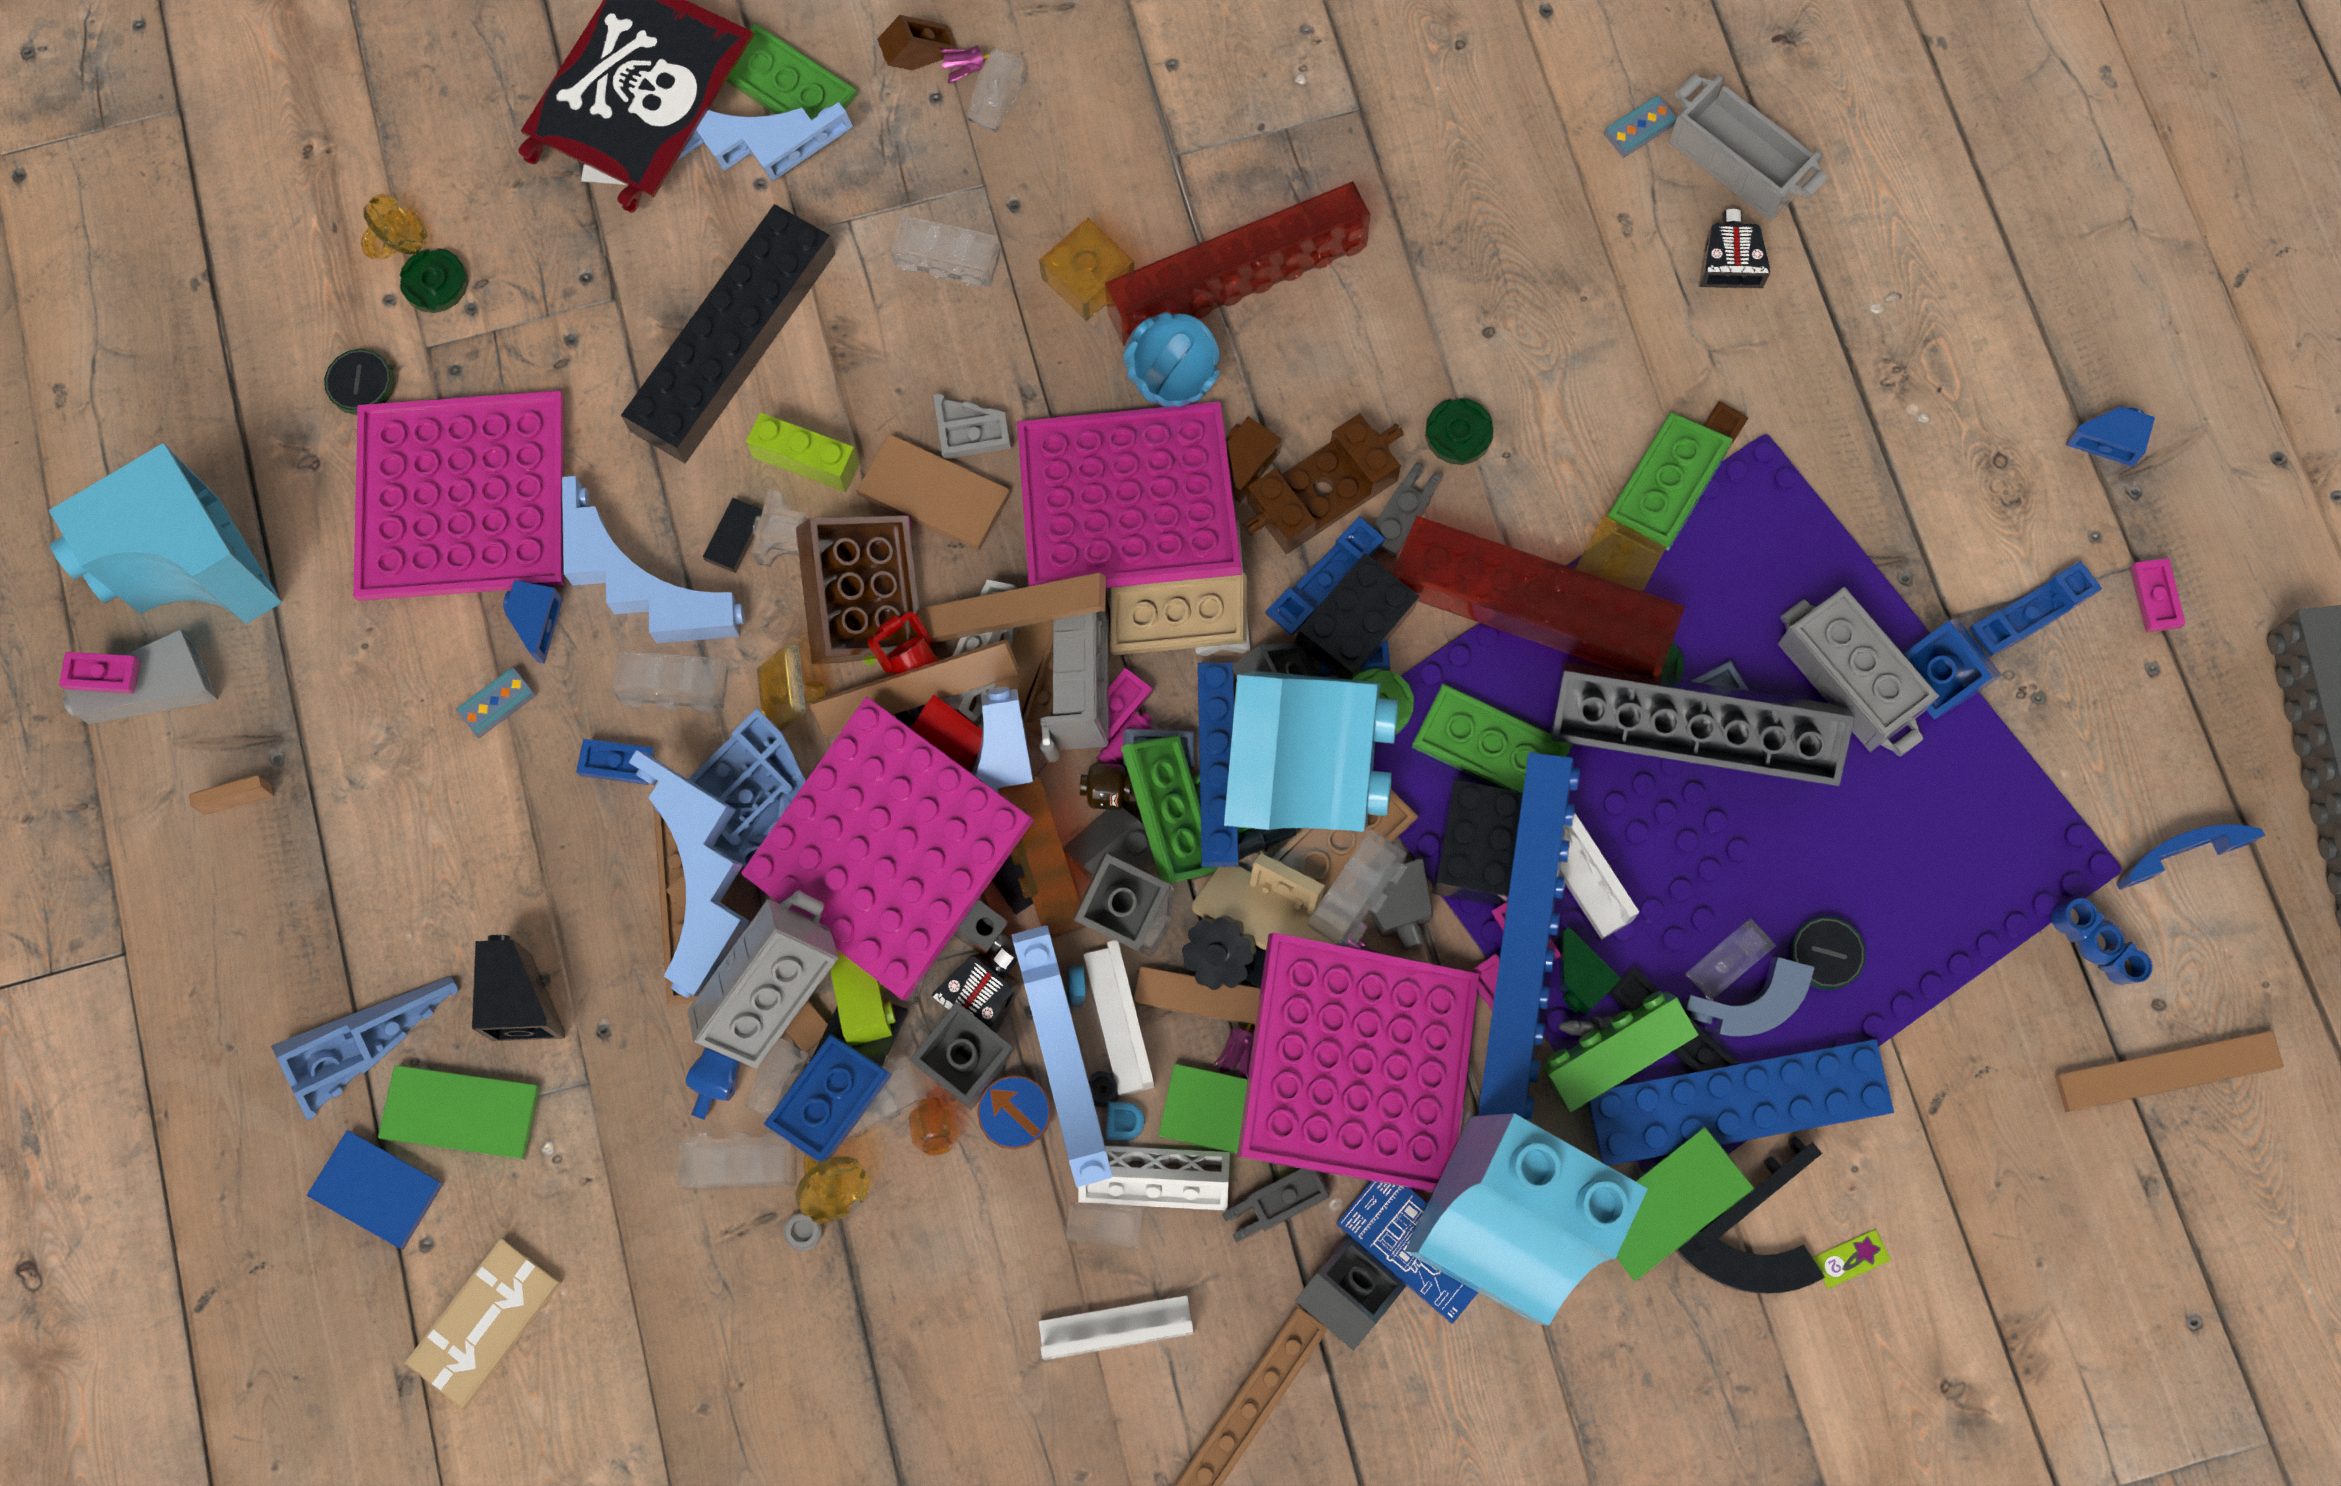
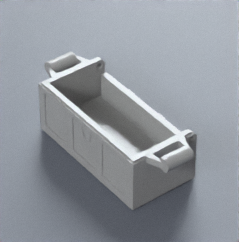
M1692 74L1674 92L1684 110L1677 116L1669 139L1671 145L1770 222L1798 194L1809 199L1827 181L1826 174L1822 172L1819 166L1824 156L1821 152L1817 151L1813 155L1811 151L1792 138L1785 130L1779 128L1728 87L1724 86L1721 89L1725 79L1721 75H1718L1712 81L1701 78L1697 74ZM1700 84L1705 88L1692 102L1687 100Z
M1845 587L1818 607L1809 605L1806 600H1801L1780 616L1785 624L1786 633L1778 645L1828 703L1849 707L1855 716L1852 732L1870 753L1882 745L1901 757L1923 740L1915 719L1925 712L1939 695ZM1907 725L1912 729L1894 744L1888 740Z
M1105 611L1052 620L1054 716L1040 719V726L1042 727L1040 749L1049 762H1056L1059 759L1058 750L1107 747V744H1109L1108 617Z
M796 891L792 897L780 904L767 899L688 1008L687 1012L693 1042L753 1068H758L839 958L830 929L819 923L820 914L824 908L823 902L800 891ZM793 904L814 915L812 918H809L790 909V906Z

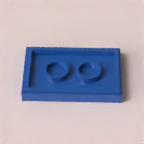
M830 1034L763 1124L825 1167L890 1079L891 1074L833 1034Z
M347 1130L306 1196L397 1248L404 1250L443 1183Z

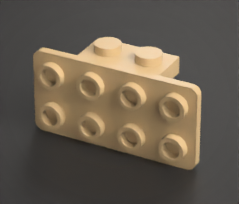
M1260 853L1255 860L1252 873L1240 866L1218 867L1192 904V911L1203 918L1210 917L1216 920L1223 915H1228L1232 919L1240 920L1244 925L1243 934L1252 935L1255 938V945L1265 951L1268 934L1273 932L1339 945L1349 927L1346 921L1319 908L1325 885L1263 853Z

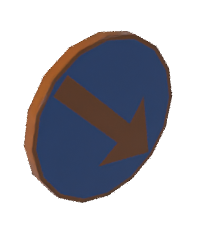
M1011 1075L999 1078L986 1088L979 1100L977 1116L980 1128L988 1140L1001 1148L1016 1150L1029 1147L1043 1136L1049 1126L1051 1107L1048 1096L1038 1083L1028 1077Z

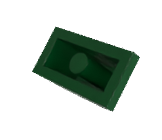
M1568 927L1558 938V951L1561 954V957L1558 958L1559 990L1564 994L1561 997L1571 1010L1576 1013L1580 1010L1586 1015L1621 981V978Z

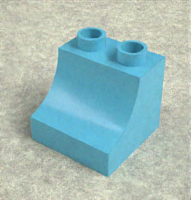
M165 443L160 444L48 510L63 535L49 543L55 558L74 580L83 576L95 595L105 604L116 597H120L139 614H143L150 609L172 602L201 601L220 606L232 612L247 624L282 603L220 498Z
M1249 671L1238 674L1224 825L1265 830L1314 828L1364 832L1368 826L1369 815L1387 816L1392 773L1373 771L1375 742L1394 744L1398 700L1380 698L1381 682Z
M1515 1113L1470 1117L1405 1252L1530 1322L1549 1326L1567 1296L1581 1279L1599 1264L1616 1258L1648 1188Z

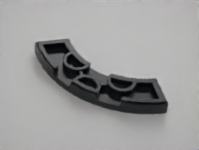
M1690 1239L1675 1251L1698 1273H1702L1711 1280L1722 1284V1286L1747 1293H1785L1812 1285L1825 1278L1804 1244L1780 1254L1759 1255L1738 1250L1720 1239H1717L1710 1246L1701 1250L1696 1242Z

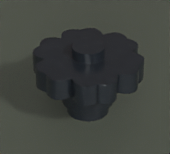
M1223 915L1216 920L1206 917L1189 929L1188 937L1191 942L1183 946L1182 954L1184 956L1185 968L1190 971H1196L1195 979L1198 984L1207 986L1211 990H1217L1223 985L1234 988L1251 975L1252 970L1249 963L1254 961L1258 955L1255 948V938L1250 934H1243L1244 925L1240 920L1232 919L1228 915Z

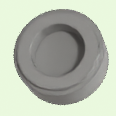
M796 1213L787 1220L784 1226V1238L796 1250H811L822 1239V1225L810 1213Z

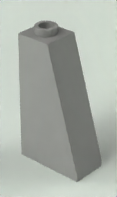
M178 630L126 654L136 656L141 660L134 694L64 689L66 697L63 698V703L72 717L77 716L87 724L212 703L218 700L194 640L182 630Z

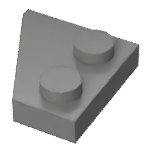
M941 394L933 395L943 459L1011 449L1005 412L991 408L982 409L977 404L966 401L963 404L950 401Z

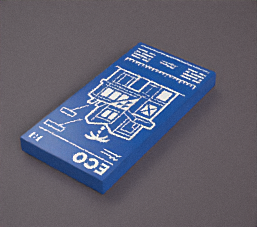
M1371 1181L1336 1225L1452 1325L1478 1292L1405 1252L1428 1203L1408 1187Z

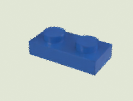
M583 739L576 773L583 777L649 785L648 782L636 775L638 768L630 764L629 761L636 750L647 753L653 758L656 751L651 747Z

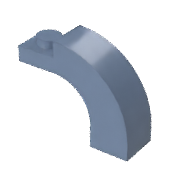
M1772 957L1765 984L1758 995L1752 1000L1741 1005L1730 1006L1692 995H1685L1682 1007L1684 1010L1691 1011L1690 1019L1712 1024L1713 1018H1717L1714 1033L1728 1036L1760 1034L1777 1027L1798 1009L1808 992L1815 967L1779 957Z

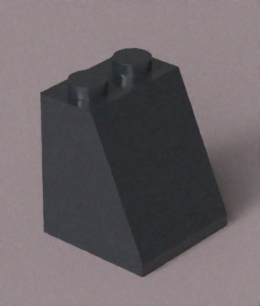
M508 935L488 936V941H475L472 1029L491 1041L565 1038V1030L532 954L521 947L519 943L511 940V937Z

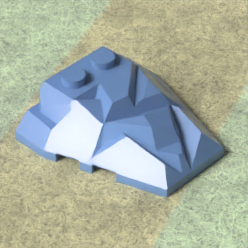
M756 708L731 733L733 736L688 779L736 809L713 847L742 864L744 868L806 782L784 734L759 708ZM655 807L654 810L662 817L660 812Z

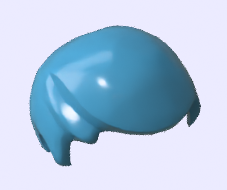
M1164 312L1153 318H1147L1132 331L1124 348L1123 363L1127 368L1129 381L1135 385L1138 392L1147 401L1153 404L1159 403L1167 408L1173 406L1184 407L1191 402L1199 401L1220 375V370L1217 368L1220 356L1216 340L1205 324L1190 315Z

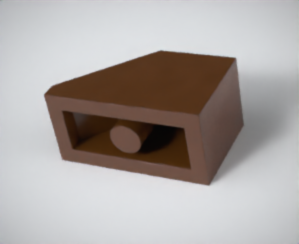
M899 15L877 38L887 65L907 70H915L944 60V55L951 54L942 53L939 49H958L948 25Z
M1249 416L1241 425L1235 424L1226 438V441H1228V461L1234 498L1239 503L1247 495V486L1260 479L1281 452V438Z

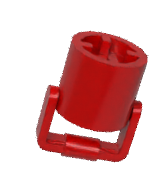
M904 612L898 617L894 615L879 626L878 632L868 639L869 648L883 670L888 674L892 672L895 675L939 661L929 646V643L932 642L931 637L914 612ZM906 621H909L918 636L900 644L886 656L878 642L891 636L903 627Z

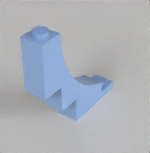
M839 102L832 107L823 109L813 120L809 118L803 108L759 117L731 116L708 110L678 160L703 143L723 171H726L749 154H752L771 182H773L853 128V125Z
M576 476L562 477L564 575L572 586L606 583V603L614 615L649 612V633L656 644L740 637L739 625L745 622L744 608L742 603L738 604L732 592L712 593L694 591L672 585L645 572L621 552L613 542L604 520L596 507H589L588 489L586 487L583 488Z
M1009 687L990 689L988 694L981 695L983 732L978 756L971 773L999 793L998 788L1030 783L1033 782L1018 690H1010Z
M636 750L629 763L638 768L636 775L652 785H655L658 781L648 798L660 812L673 835L683 864L686 884V907L680 941L663 977L673 982L670 987L671 989L686 998H690L691 995H699L750 922L720 903L743 865L713 847L736 809L649 754Z
M1048 925L1012 934L1076 1188L1113 1178Z

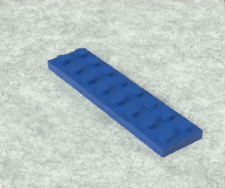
M1877 1040L1613 1087L1587 1102L1600 1162L1607 1166L1670 1155L1704 1127L1710 1131L1720 1145H1726L1894 1113Z

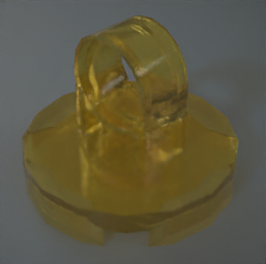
M385 194L374 195L363 208L364 218L369 228L362 236V250L367 257L372 259H388L396 251L408 255L416 254L426 244L424 239L428 236V231L424 223L411 208H408L405 212L395 205L398 199ZM376 237L383 242L379 253L374 246Z
M805 1155V1176L800 1180L795 1192L796 1204L802 1214L809 1216L815 1223L836 1221L850 1213L848 1207L857 1199L860 1203L865 1199L870 1187L869 1176L859 1161L849 1156L831 1157L818 1163L808 1155Z

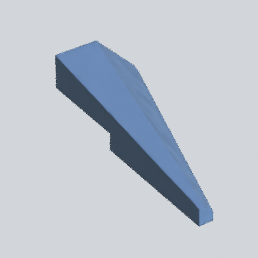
M446 977L271 1045L306 1120L308 1121L315 1117L317 1110L331 1097L337 1098L343 1092V1087L360 1072L364 1074L406 1038L408 1036L407 1031L422 1018L425 1020L434 1013L433 1009L450 994L455 995L459 992L452 977Z

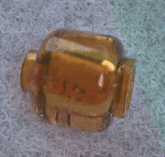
M931 1097L920 1101L919 1106L910 1112L908 1122L913 1146L923 1151L925 1155L937 1156L945 1154L958 1141V1121L955 1108L951 1104L942 1102L939 1098Z

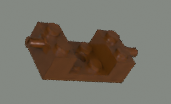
M1360 413L1332 431L1329 444L1291 469L1280 474L1275 468L1247 486V503L1256 516L1243 523L1245 530L1252 536L1261 528L1266 527L1287 555L1398 481L1401 465L1389 451L1388 445L1404 436L1402 429L1395 423L1379 434L1371 428ZM1325 482L1331 486L1332 492L1327 496H1319L1313 490L1314 485Z

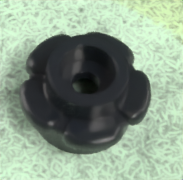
M1098 1071L1091 1075V1079L1088 1082L1094 1105L1103 1108L1108 1102H1117L1120 1095H1118L1114 1075L1107 1074L1105 1071ZM1105 1086L1106 1092L1101 1093L1099 1091L1100 1087Z

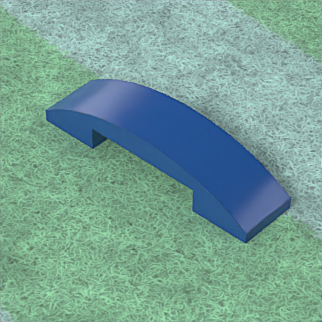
M1359 516L1336 539L1335 546L1292 589L1288 588L1265 611V614L1292 636L1298 632V629L1362 555L1366 553L1372 557L1384 543L1385 538Z
M2079 561L2054 576L2048 583L2003 610L1999 609L1972 625L1970 629L1988 654L1993 656L2019 643L2098 593L2102 587L2082 561Z
M2215 825L2182 833L2163 842L2139 858L2126 870L2116 884L2118 889L2122 890L2153 879L2165 871L2161 860L2212 843L2217 855H2221L2250 845L2265 836L2261 828L2245 825Z

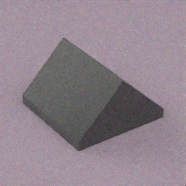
M1104 853L1072 920L1138 951L1170 884Z

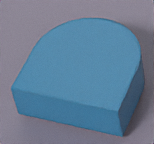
M1069 965L1067 968L1068 1004L1070 1006H1083L1085 980L1083 965Z
M1108 1102L1106 1140L1131 1141L1136 1139L1144 1129V1116L1141 1110L1131 1103Z

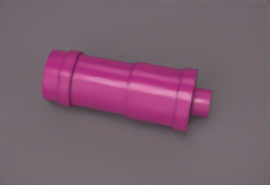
M1134 712L1107 747L1100 751L1096 759L1100 763L1120 764L1123 760L1121 749L1123 746V731L1126 729L1153 730L1149 724L1152 718L1145 712L1141 716Z

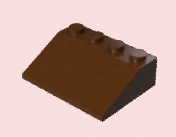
M908 516L809 518L796 527L811 663L812 665L876 659L868 646V639L878 632V627L894 615L898 617L904 612H914L918 617L919 614ZM906 621L903 627L888 638L882 639L878 644L887 656L888 653L900 644L916 637L917 633L910 622Z

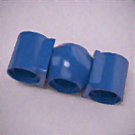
M2078 898L2061 902L2053 908L2051 921L2055 929L2066 934L2070 942L2077 941L2078 950L2083 958L2094 964H2099L2098 968L2106 973L2111 982L2118 985L2144 982L2150 977L2153 965L2149 956L2143 951L2137 950L2133 942L2126 943L2125 934L2120 926L2110 920H2105V915L2097 912V908L2091 901ZM2072 908L2078 913L2077 925L2070 918V910ZM2099 934L2105 939L2104 950L2097 943V936ZM2126 959L2133 968L2131 975H2128L2125 971L2124 964Z

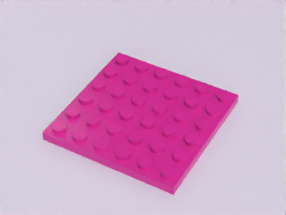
M547 391L358 405L353 597L357 601L505 591L512 589L514 580L548 587L565 586L562 477H564V395L562 392Z
M1221 402L1190 404L1184 407H1159L1017 421L1029 586L1095 573H1101L1106 577V588L1242 575Z
M866 696L741 874L779 904L792 897L796 891H800L823 902L824 908L820 914L819 923L830 929L836 949L897 997L907 1001L1035 819ZM793 904L790 906V909L809 918H812L814 915Z
M1275 932L1268 934L1237 1157L1434 1192L1459 1141L1479 974Z

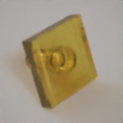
M1603 516L1570 578L1633 610L1666 547Z
M799 645L783 646L757 668L761 711L781 732L807 713L806 702H813L823 698L825 695L823 682L803 681Z

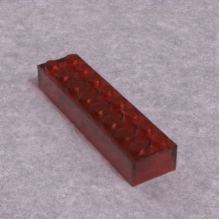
M1354 181L1105 282L1107 313L1123 347L1126 345L1132 331L1142 321L1150 317L1153 318L1160 313L1186 314L1196 319L1203 318L1218 307L1235 305L1243 297L1252 293H1264L1274 284L1284 280L1293 281L1299 278L1303 272L1313 268L1321 269L1327 267L1335 259L1345 255L1353 256L1358 254L1364 247H1367L1371 214Z
M1416 516L1392 573L1420 596L1418 602L1615 670L1659 677L1662 674L1685 610V606L1420 516Z

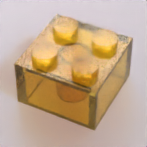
M1089 218L1084 220L1039 259L1041 278L1086 322L1135 280L1134 260Z

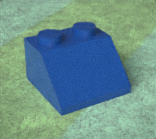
M1960 619L1948 620L1903 653L1939 695L1927 709L1934 720L1972 698L2002 676Z

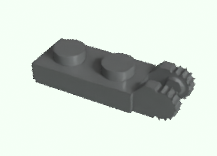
M1418 462L1414 464L1404 483H1400L1372 527L1385 538L1384 543L1379 549L1394 558L1397 557L1430 505V498L1442 478L1441 475L1435 472L1429 478L1423 493L1414 490L1412 487L1416 480L1420 478L1424 467Z
M1300 1169L1247 1196L1248 1200L1228 1209L1222 1215L1227 1222L1235 1220L1243 1213L1253 1209L1258 1221L1238 1229L1233 1234L1237 1243L1258 1233L1262 1229L1265 1232L1329 1199L1331 1196L1318 1171Z

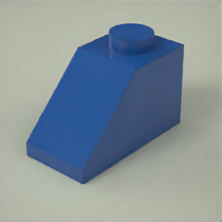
M2121 406L2079 425L2068 438L2066 446L2133 467L2146 452L2155 417L2144 414L2142 410Z
M514 580L511 591H507L504 597L503 608L505 614L529 653L538 663L544 664L563 599L553 587Z

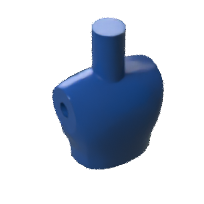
M704 1048L702 1055L689 1069L685 1081L689 1088L699 1093L691 1113L692 1116L705 1120L713 1099L729 1101L733 1097L738 1082L739 1061L709 1048Z

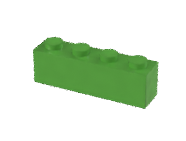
M1661 991L1655 992L1642 1001L1643 1006L1633 1012L1624 1011L1613 1017L1610 1021L1611 1025L1600 1032L1598 1030L1590 1031L1579 1039L1580 1044L1568 1051L1561 1049L1547 1058L1548 1063L1540 1068L1562 1105L1570 1112L1576 1110L1697 1037L1698 1033L1677 997L1667 991L1664 993Z

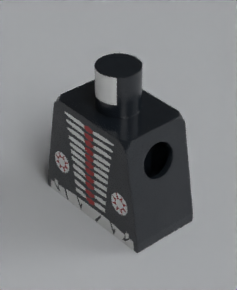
M1739 209L1725 210L1722 212V223L1712 224L1707 235L1699 287L1764 288L1770 275V266L1761 227L1757 224H1743L1742 211Z
M1003 945L992 959L983 953L974 954L944 981L931 996L948 1010L958 1002L997 1034L1021 986L1020 982L1009 974L1012 967L1018 961L1017 955Z

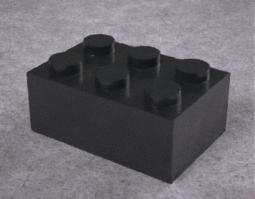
M1364 553L1298 629L1295 643L1340 679L1352 680L1364 669L1412 613L1420 596Z
M1460 780L1453 781L1448 792L1432 894L1498 907L1506 903L1509 896L1522 792Z

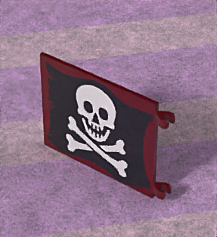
M603 0L520 130L522 134L529 138L520 145L518 149L519 154L524 157L525 162L535 165L541 157L544 145L592 167L628 185L619 193L617 201L625 211L635 212L639 206L642 193L653 198L655 197L755 35L754 32L687 0Z

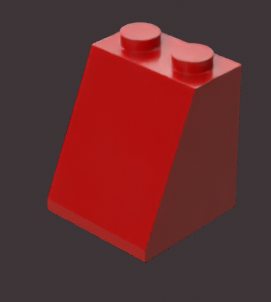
M933 694L911 729L972 772L980 749L983 730Z

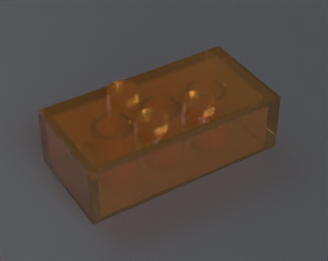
M1034 778L1033 782L998 789L999 794L1035 819L1011 852V857L1014 865H1022L1025 876L1018 878L1025 899L1032 897L1041 927L1048 925L1051 939L1086 928V926L1072 920L1080 901L1041 778Z

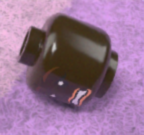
M1094 763L1089 767L1088 775L1081 774L1080 796H1087V804L1090 808L1119 810L1123 807L1124 802H1130V776L1121 764Z

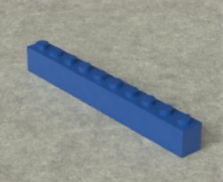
M1528 753L1478 1116L1515 1113L1524 1119L1532 1120L1535 1098L1529 1097L1531 1082L1537 1083L1540 1069V1061L1534 1060L1536 1045H1543L1545 1024L1539 1023L1541 1008H1548L1550 987L1544 986L1546 971H1553L1555 950L1549 949L1551 935H1558L1560 914L1554 913L1556 898H1563L1565 877L1559 876L1561 862H1568L1570 841L1564 840L1566 826H1573L1575 805L1569 804L1571 790L1578 789L1580 768H1574L1573 758Z

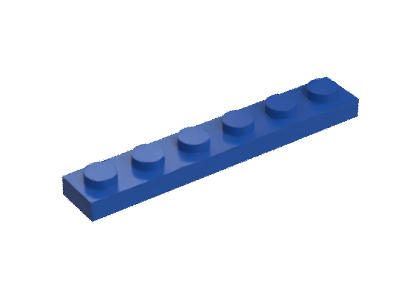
M1233 662L1197 664L1202 867H1238L1237 827L1224 825L1234 718Z

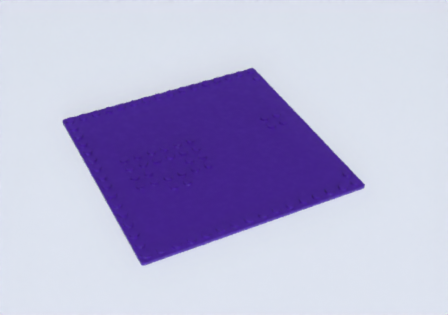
M1761 435L1721 462L1669 551L1620 529L1402 674L1401 677L1409 684L1414 696L1413 713L1407 726L1395 735L1394 744L1375 742L1373 771L1392 773L1391 790L1418 816V819L1398 839L1414 860L1422 858L1426 877L1433 885L1448 792L1453 781L1460 780L1494 787L1412 748L1413 742L1442 684L1550 733L1549 728L1562 661L1612 669V659L1619 644L1625 638L1633 635V633L1642 630L1657 631L1669 636L1675 642L1674 645L1681 651L1684 658V672L1680 680L1692 681L1731 661L1749 691L1824 703L1828 702L1778 645L1786 633L1785 624L1780 616L1801 600H1806L1809 605L1818 607L1845 587L1902 654L1931 633L1772 438L1768 435ZM1978 693L1935 720L1927 710L1918 716L1915 720L1923 740L1901 757L1882 745L1870 753L1857 736L1851 732L1840 786L1571 743L1572 746L1566 757L1573 758L1574 768H1580L1578 789L1571 790L1569 804L1575 805V814L1639 913L1630 924L1601 940L1565 884L1563 898H1556L1554 913L1560 914L1558 935H1551L1550 938L1558 950V938L1569 927L1621 979L1635 967L1662 993L1667 991L1677 997L1681 1006H1683L1685 995H1692L1721 1004L1735 1006L1752 1000L1762 990L1772 957L1790 960V945L1796 932L1809 921L1821 917L1838 918L1850 924L1861 936L1865 946V964L1860 975L1849 985L1834 991L1818 990L1809 986L1804 1000L1786 1021L1769 1031L1756 1035L1728 1036L1714 1033L1717 1018H1713L1712 1024L1693 1020L1736 1061L1744 1064L1871 1040H1877L1879 1047L2051 924V912L2057 904L2078 898H2087L2118 876L2122 868L1987 701ZM1907 725L1888 740L1894 744L1912 729ZM1441 896L1486 959H1489L1494 954H1497L1500 958L1503 931L1491 913L1498 906ZM1558 959L1554 961L1553 971H1546L1544 986L1550 987L1548 1008H1541L1539 1023L1545 1024L1544 1038L1555 1052L1561 1049L1570 1050L1580 1044L1579 1039L1582 1037L1578 1034L1570 1035L1560 1030L1559 1024L1571 1020L1589 1022L1592 1017H1600L1601 1019L1608 1016L1615 1017L1625 1011L1611 997L1606 995L1588 1014L1584 1015L1580 1010L1577 1013L1574 1012L1561 998L1564 994L1559 990ZM1684 1010L1687 1016L1690 1018L1691 1011ZM1669 1053L1614 1087L1690 1074L1692 1072L1675 1056ZM1747 1141L1721 1146L1727 1154H1730ZM1669 1155L1635 1162L1643 1173L1646 1174Z

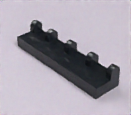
M1793 1136L1788 1140V1144L1796 1154L1782 1166L1774 1157H1767L1764 1160V1164L1772 1174L1692 1239L1701 1250L1710 1246L1823 1153L1813 1142L1805 1146L1798 1137Z

